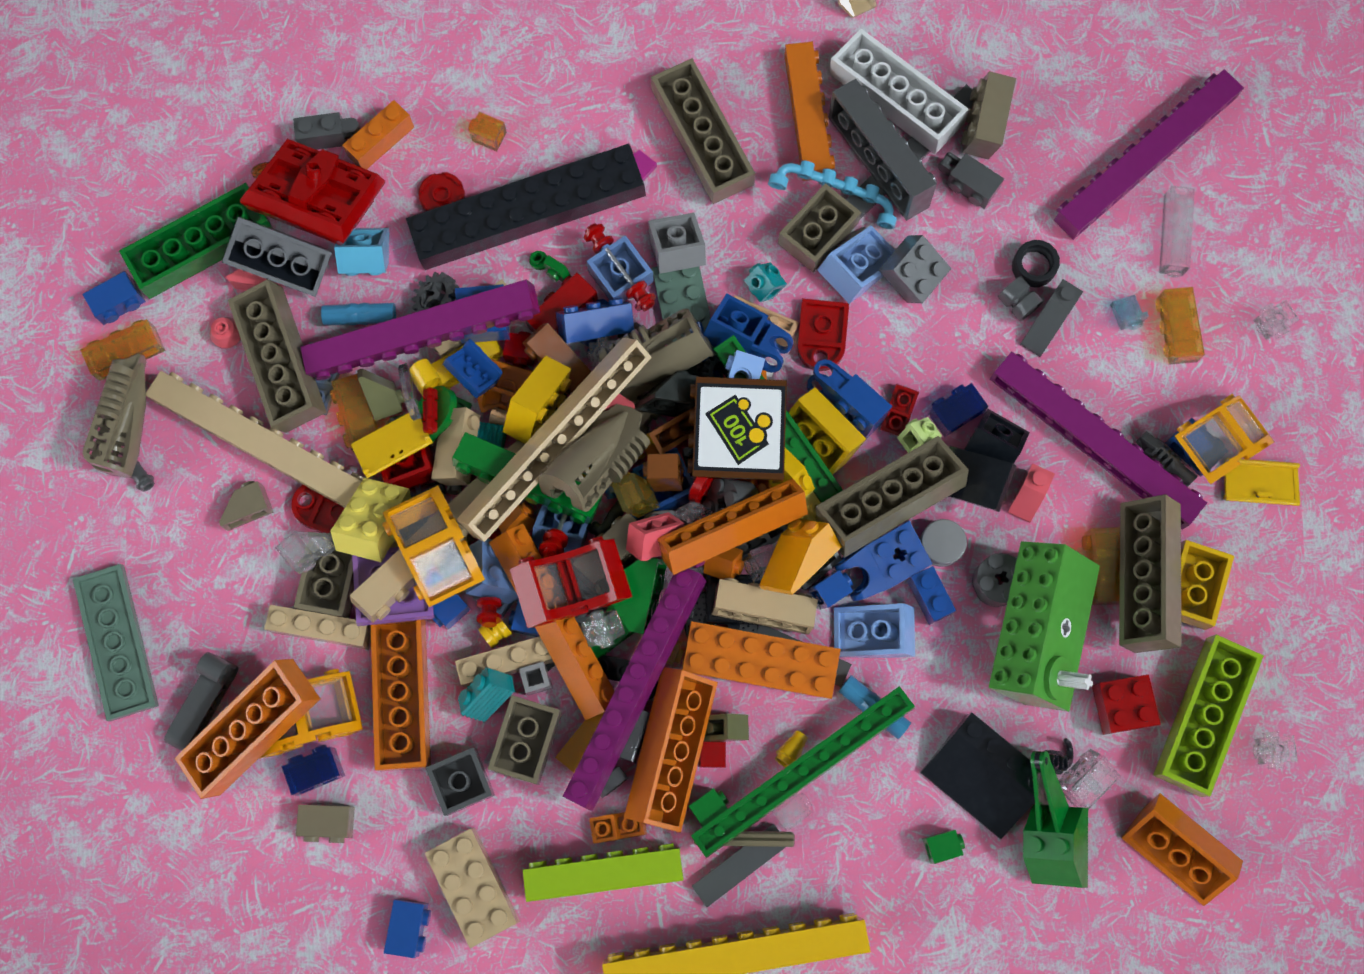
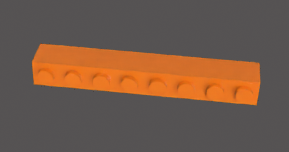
M523 523L489 542L515 592L516 589L510 569L518 566V561L531 556H533L534 560L542 558ZM547 566L536 568L535 572L547 610L568 605ZM575 617L556 620L554 623L535 627L584 719L588 720L605 712L615 691Z

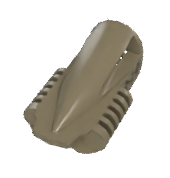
M682 309L649 329L641 325L639 327L640 334L636 329L631 331L633 338L629 334L624 335V338L637 339L652 358L624 387L620 394L630 401L638 400L640 395L641 397L645 396L647 391L650 392L662 381L674 375L676 371H684L715 355L712 344L701 333L689 309ZM685 332L686 336L682 338L681 334ZM614 343L609 344L611 351L615 347ZM606 347L598 351L599 363L610 352Z
M141 354L112 361L82 453L85 460L92 464L96 470L124 478H132L137 463L146 410L145 367L147 362L145 356Z
M616 404L608 411L602 412L577 441L558 455L539 477L541 492L555 499L565 491L566 496L570 497L573 507L584 512L589 511L612 482L619 483L623 476L638 460V457L650 445L649 438L639 431L642 413L620 404ZM575 479L581 482L579 486L576 484Z

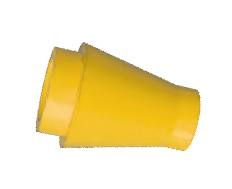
M795 730L793 735L776 751L775 760L786 768L801 757L808 737L802 732Z

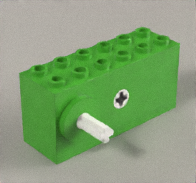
M1021 541L989 689L1024 705L1069 712L1074 688L1089 690V687H1092V676L1090 674L1078 673L1100 565L1066 544Z

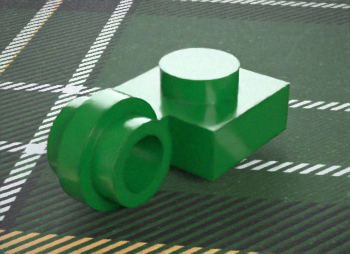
M535 251L531 254L529 262L532 268L536 270L546 268V274L555 282L558 280L563 282L568 276H571L565 265L553 257L547 256L546 253Z

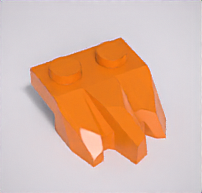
M491 359L498 365L503 374L496 386L478 397L477 401L481 413H485L495 407L508 411L511 398L533 371Z

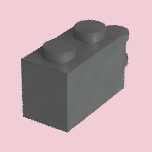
M340 112L293 118L296 142L316 150L341 147L347 139L351 138L361 129L355 118L343 119Z
M948 152L938 164V169L949 176L946 184L949 185L950 189L955 193H961L973 205L980 206L983 209L987 207L1004 181L1003 177L966 153L960 159L953 153Z

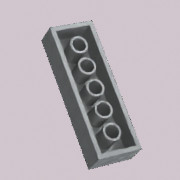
M854 79L832 91L828 118L907 221L928 209L937 185L934 175L927 172L920 157L914 155L909 148L907 140L897 133L893 122L887 120L882 113L880 105L877 102L874 103L869 96L866 87L861 85L857 79Z

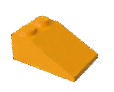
M802 519L790 522L788 528L779 537L759 584L761 589L793 595L842 547L830 524Z

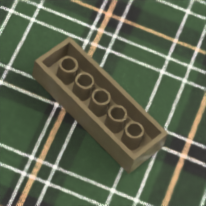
M693 58L652 76L651 90L712 204L754 186L756 173Z
M267 279L229 299L228 303L271 428L287 433L327 413L315 378L306 375L301 352L303 343L283 287Z
M937 436L817 505L816 521L830 524L842 546L839 552L843 557H846L965 487L969 470L944 441Z
M1166 494L1120 503L1119 645L1134 653L1182 648L1181 504Z

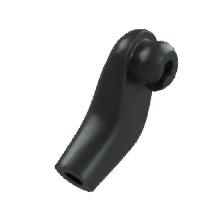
M618 499L602 524H599L597 521L592 523L589 532L595 535L594 538L601 533L605 534L611 528L613 521L617 517L623 516L628 507V502Z

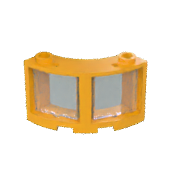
M1232 393L1220 401L1221 406L1195 423L1191 424L1190 421H1187L1177 428L1179 433L1175 435L1176 439L1210 485L1241 465L1238 460L1242 457L1247 461L1275 442L1240 395L1235 397Z
M439 486L383 512L386 522H383L382 525L388 537L394 536L417 583L413 587L419 600L425 599L428 607L485 580L466 540L460 541L464 538V535ZM441 516L443 517L448 528H446Z
M332 669L324 672V676L307 679L321 699L259 759L281 755L301 748L303 744L317 741L316 738H318V742L350 736L363 730L350 671L339 672V669Z

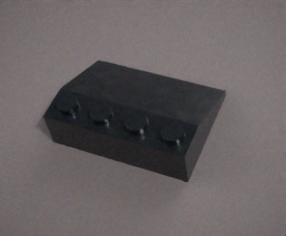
M972 712L966 714L920 772L999 839H1002L1035 803L1030 759Z

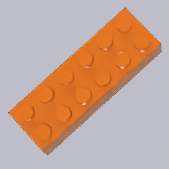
M426 619L371 625L375 770L394 771L426 768L431 765Z
M690 621L681 670L704 676L832 699L841 649Z
M294 659L274 660L174 759L200 799L220 796L321 698Z
M663 668L653 700L624 818L681 833L718 682L684 670Z

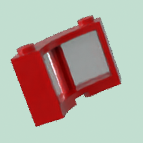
M603 536L590 539L588 541L589 545L565 553L534 560L533 556L523 558L518 561V566L510 569L527 628L554 623L556 620L576 617L589 613L590 610L604 608L632 597L614 539L604 540Z

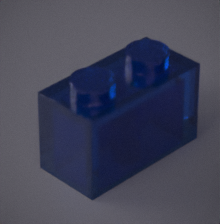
M972 383L966 387L963 384L958 386L951 392L952 395L947 399L941 397L931 404L932 409L928 415L944 437L983 414L988 408L987 403Z
M321 745L312 749L313 754L303 757L302 754L288 759V764L281 766L291 795L299 796L345 777L336 748Z

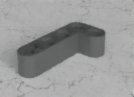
M210 652L205 653L201 657L196 667V672L201 675L168 729L164 738L166 743L182 751L207 727L235 679L238 666Z

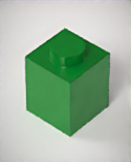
M713 788L689 805V808L703 827L728 809L726 805L729 801L721 790L716 792Z
M948 830L922 838L930 864H937L964 855L962 851L965 848L964 840L960 833H956V830Z

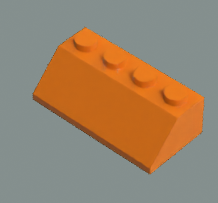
M1161 793L1141 810L1121 837L1203 906L1239 878L1243 864L1242 859Z

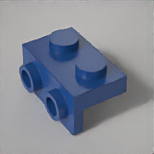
M471 339L467 340L462 349L446 358L443 366L475 398L496 386L503 374L498 365Z

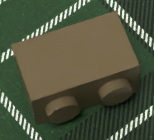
M298 805L296 836H304L303 842H319V837H329V843H344L345 838H353L355 807Z

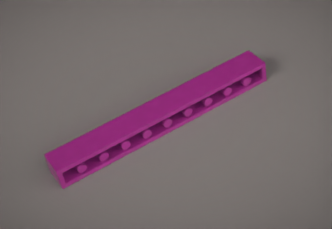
M1225 69L1218 75L1213 73L1204 82L1205 86L1202 89L1199 87L1194 89L1188 96V101L1185 103L1183 101L1179 102L1172 109L1173 114L1169 117L1164 115L1156 123L1157 127L1153 131L1148 129L1139 138L1140 142L1137 145L1134 143L1129 145L1124 150L1122 158H1114L1107 165L1106 168L1108 170L1103 174L1098 172L1090 180L1091 184L1087 188L1082 186L1073 195L1074 199L1071 202L1067 200L1063 202L1056 210L1058 214L1054 221L1074 240L1239 96L1244 87Z
M525 279L302 346L301 352L306 375L314 377L316 380H326L331 377V374L350 373L353 371L352 368L358 366L370 367L375 364V361L394 360L399 354H414L419 352L420 348L426 346L428 348L438 347L442 345L443 341L462 340L464 335L471 333L482 334L487 332L488 328L494 326L497 328L510 325L511 321L518 319L519 321L530 320L533 318V315L540 313L534 284Z
M1011 351L991 376L990 380L1142 499L1166 494L1180 503L1182 530L1191 525L1206 506L1207 502L1203 500V496L1198 491L1190 490L1183 484L1180 477L1167 472L1156 459H1150L1144 454L1140 446L1128 442L1119 430L1110 428L1104 423L1105 421L1101 416L1088 411L1083 402L1076 398L1073 399L1066 394V390L1061 385L1054 384L1048 380L1043 371L1030 366L1022 355Z
M688 568L672 576L562 797L593 812L706 583L702 574Z

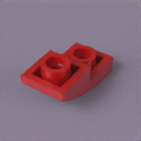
M896 384L889 403L892 405V408L882 422L880 430L899 436L909 423L919 391Z

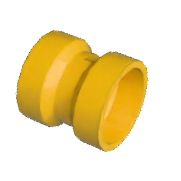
M503 620L492 628L483 626L478 628V631L491 648L497 646L500 639L507 638L512 634Z

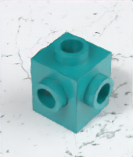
M771 262L754 265L749 270L750 274L744 279L749 291L756 296L759 302L773 299L787 285L780 275L779 269Z

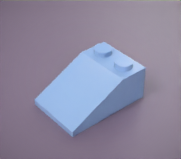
M869 226L829 253L817 271L850 304L883 277L879 269L895 250L872 226Z
M905 603L835 607L834 648L841 649L839 657H915L914 607Z

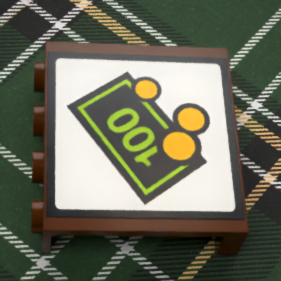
M696 377V384H691L690 399H695V409H690L689 424H694V433H689L688 448H693V458H688L687 473H692V480H695L696 477L772 480V483H783L787 380Z

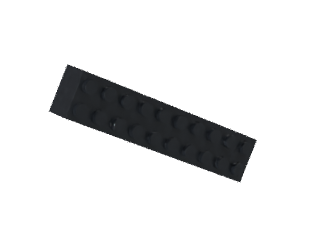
M628 143L408 217L406 221L419 261L423 268L428 270L644 197L646 192L631 146Z

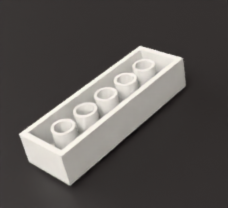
M860 29L831 58L829 73L843 85L857 79L861 85L866 87L874 103L877 102L880 105L885 117L934 154L965 124L969 110L966 106L863 29Z

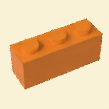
M393 100L342 146L347 156L357 166L368 169L414 128L410 115Z

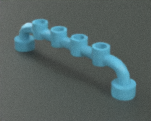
M805 160L801 161L800 165L795 163L784 164L778 169L777 173L770 175L768 185L774 189L786 190L789 179L785 175L791 172L797 174L802 179L817 181L822 186L826 183L830 187L841 190L846 195H855L861 197L866 202L880 204L884 208V213L879 214L877 225L886 229L895 228L897 218L893 215V205L888 198L878 194L880 190L878 186L867 184L865 189L857 186L858 180L856 178L846 176L844 181L835 178L836 171L825 168L820 173L814 170V163Z

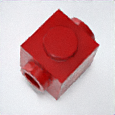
M519 331L518 334L510 333V340H505L503 349L505 362L513 363V365L525 368L527 365H534V360L525 353L524 349L526 347L522 344L531 333Z

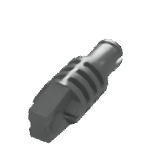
M1147 431L1136 441V444L1143 449L1145 455L1150 459L1159 461L1167 472L1180 477L1185 486L1188 487L1198 477L1184 466L1179 455L1177 456L1174 451L1170 450V447L1164 445L1163 441L1155 438Z

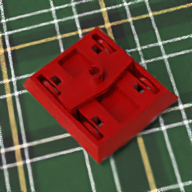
M287 138L242 196L240 203L249 210L335 244L342 245L374 202L375 197L384 186L385 180L377 173L339 159L337 154L324 149L318 151Z

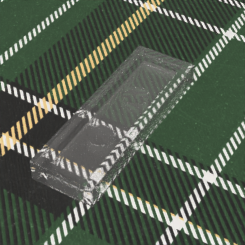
M407 363L399 365L398 371L404 402L411 419L414 421L422 417L415 384L411 379Z

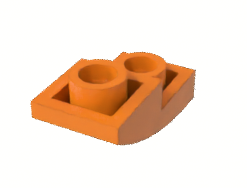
M625 812L589 818L593 844L647 835L646 824L624 818Z

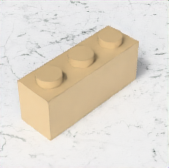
M467 407L453 408L450 418L453 421L437 440L431 479L445 486L469 485L472 474L465 475L458 472L455 466H453L452 457L465 432L477 437L480 415Z

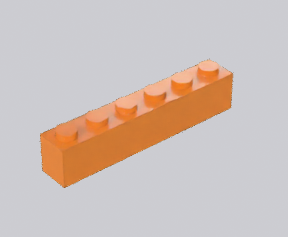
M813 41L785 44L784 59L799 162L801 164V161L805 160L814 163V170L820 173L825 168L835 169L834 155L829 153V148L832 147L831 134L826 133V127L829 124L828 114L823 113L825 94L820 92L819 86L822 85V73L817 71L816 64H819L818 50H814Z
M792 478L658 538L662 560L671 573L675 575L808 515L805 491Z

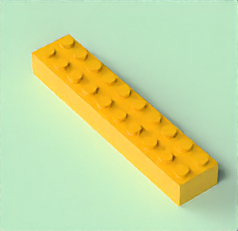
M847 913L839 915L840 920L832 921L829 917L814 919V924L806 925L803 921L789 923V929L780 930L778 926L762 928L763 933L754 934L752 930L737 932V937L728 939L727 934L711 937L712 942L702 943L701 939L686 941V946L676 947L675 943L660 945L659 951L650 952V947L636 949L633 952L634 955L625 956L624 952L612 953L607 956L608 959L604 960L602 967L603 974H747L870 953L871 951L865 919L858 917L857 914Z

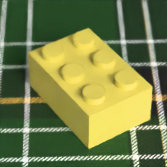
M364 478L331 529L335 550L382 562L395 540L393 535L388 537L382 525L383 522H386L383 512L411 499L410 489Z

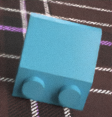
M389 228L353 229L344 244H335L334 251L338 274L355 276L359 273H369L370 275L385 273L389 264Z

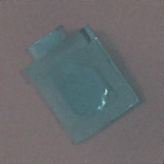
M1135 295L1113 301L1110 304L1120 330L1140 328L1149 317L1148 312L1142 313Z

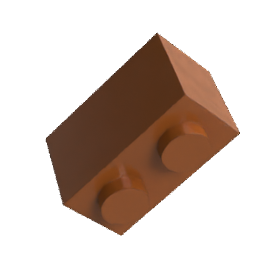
M648 454L647 462L643 463V476L647 478V484L651 485L653 491H683L684 467L679 455Z

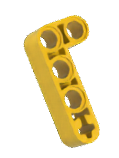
M497 341L475 342L490 359L499 360L503 356V349ZM463 346L432 364L428 359H421L410 367L411 379L422 396L423 390L428 387L433 389L436 386H444L450 389L460 383L443 366L446 358L462 349Z

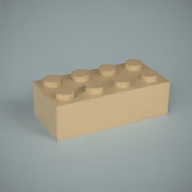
M471 828L425 852L427 860L469 948L520 922L475 828Z

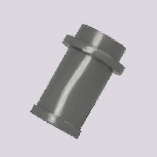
M137 460L132 479L136 483V488L145 492L154 486V477L148 475Z

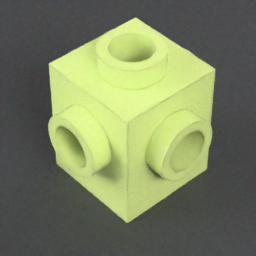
M927 417L921 420L916 418L910 421L897 439L909 453L937 436L941 438L942 435L937 430L935 424Z

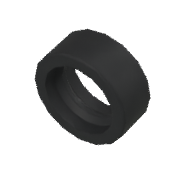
M1043 240L1025 242L1018 249L1012 261V271L1015 278L1017 279L1021 276L1030 287L1035 288L1047 285L1054 278L1060 266V257L1057 250L1050 243ZM1029 252L1042 254L1049 262L1048 272L1042 276L1028 273L1022 265L1023 257Z

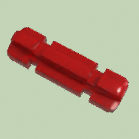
M428 387L423 390V400H425L423 401V421H425L423 422V432L431 435L438 430V422H435L438 420V401H435L438 400V391Z

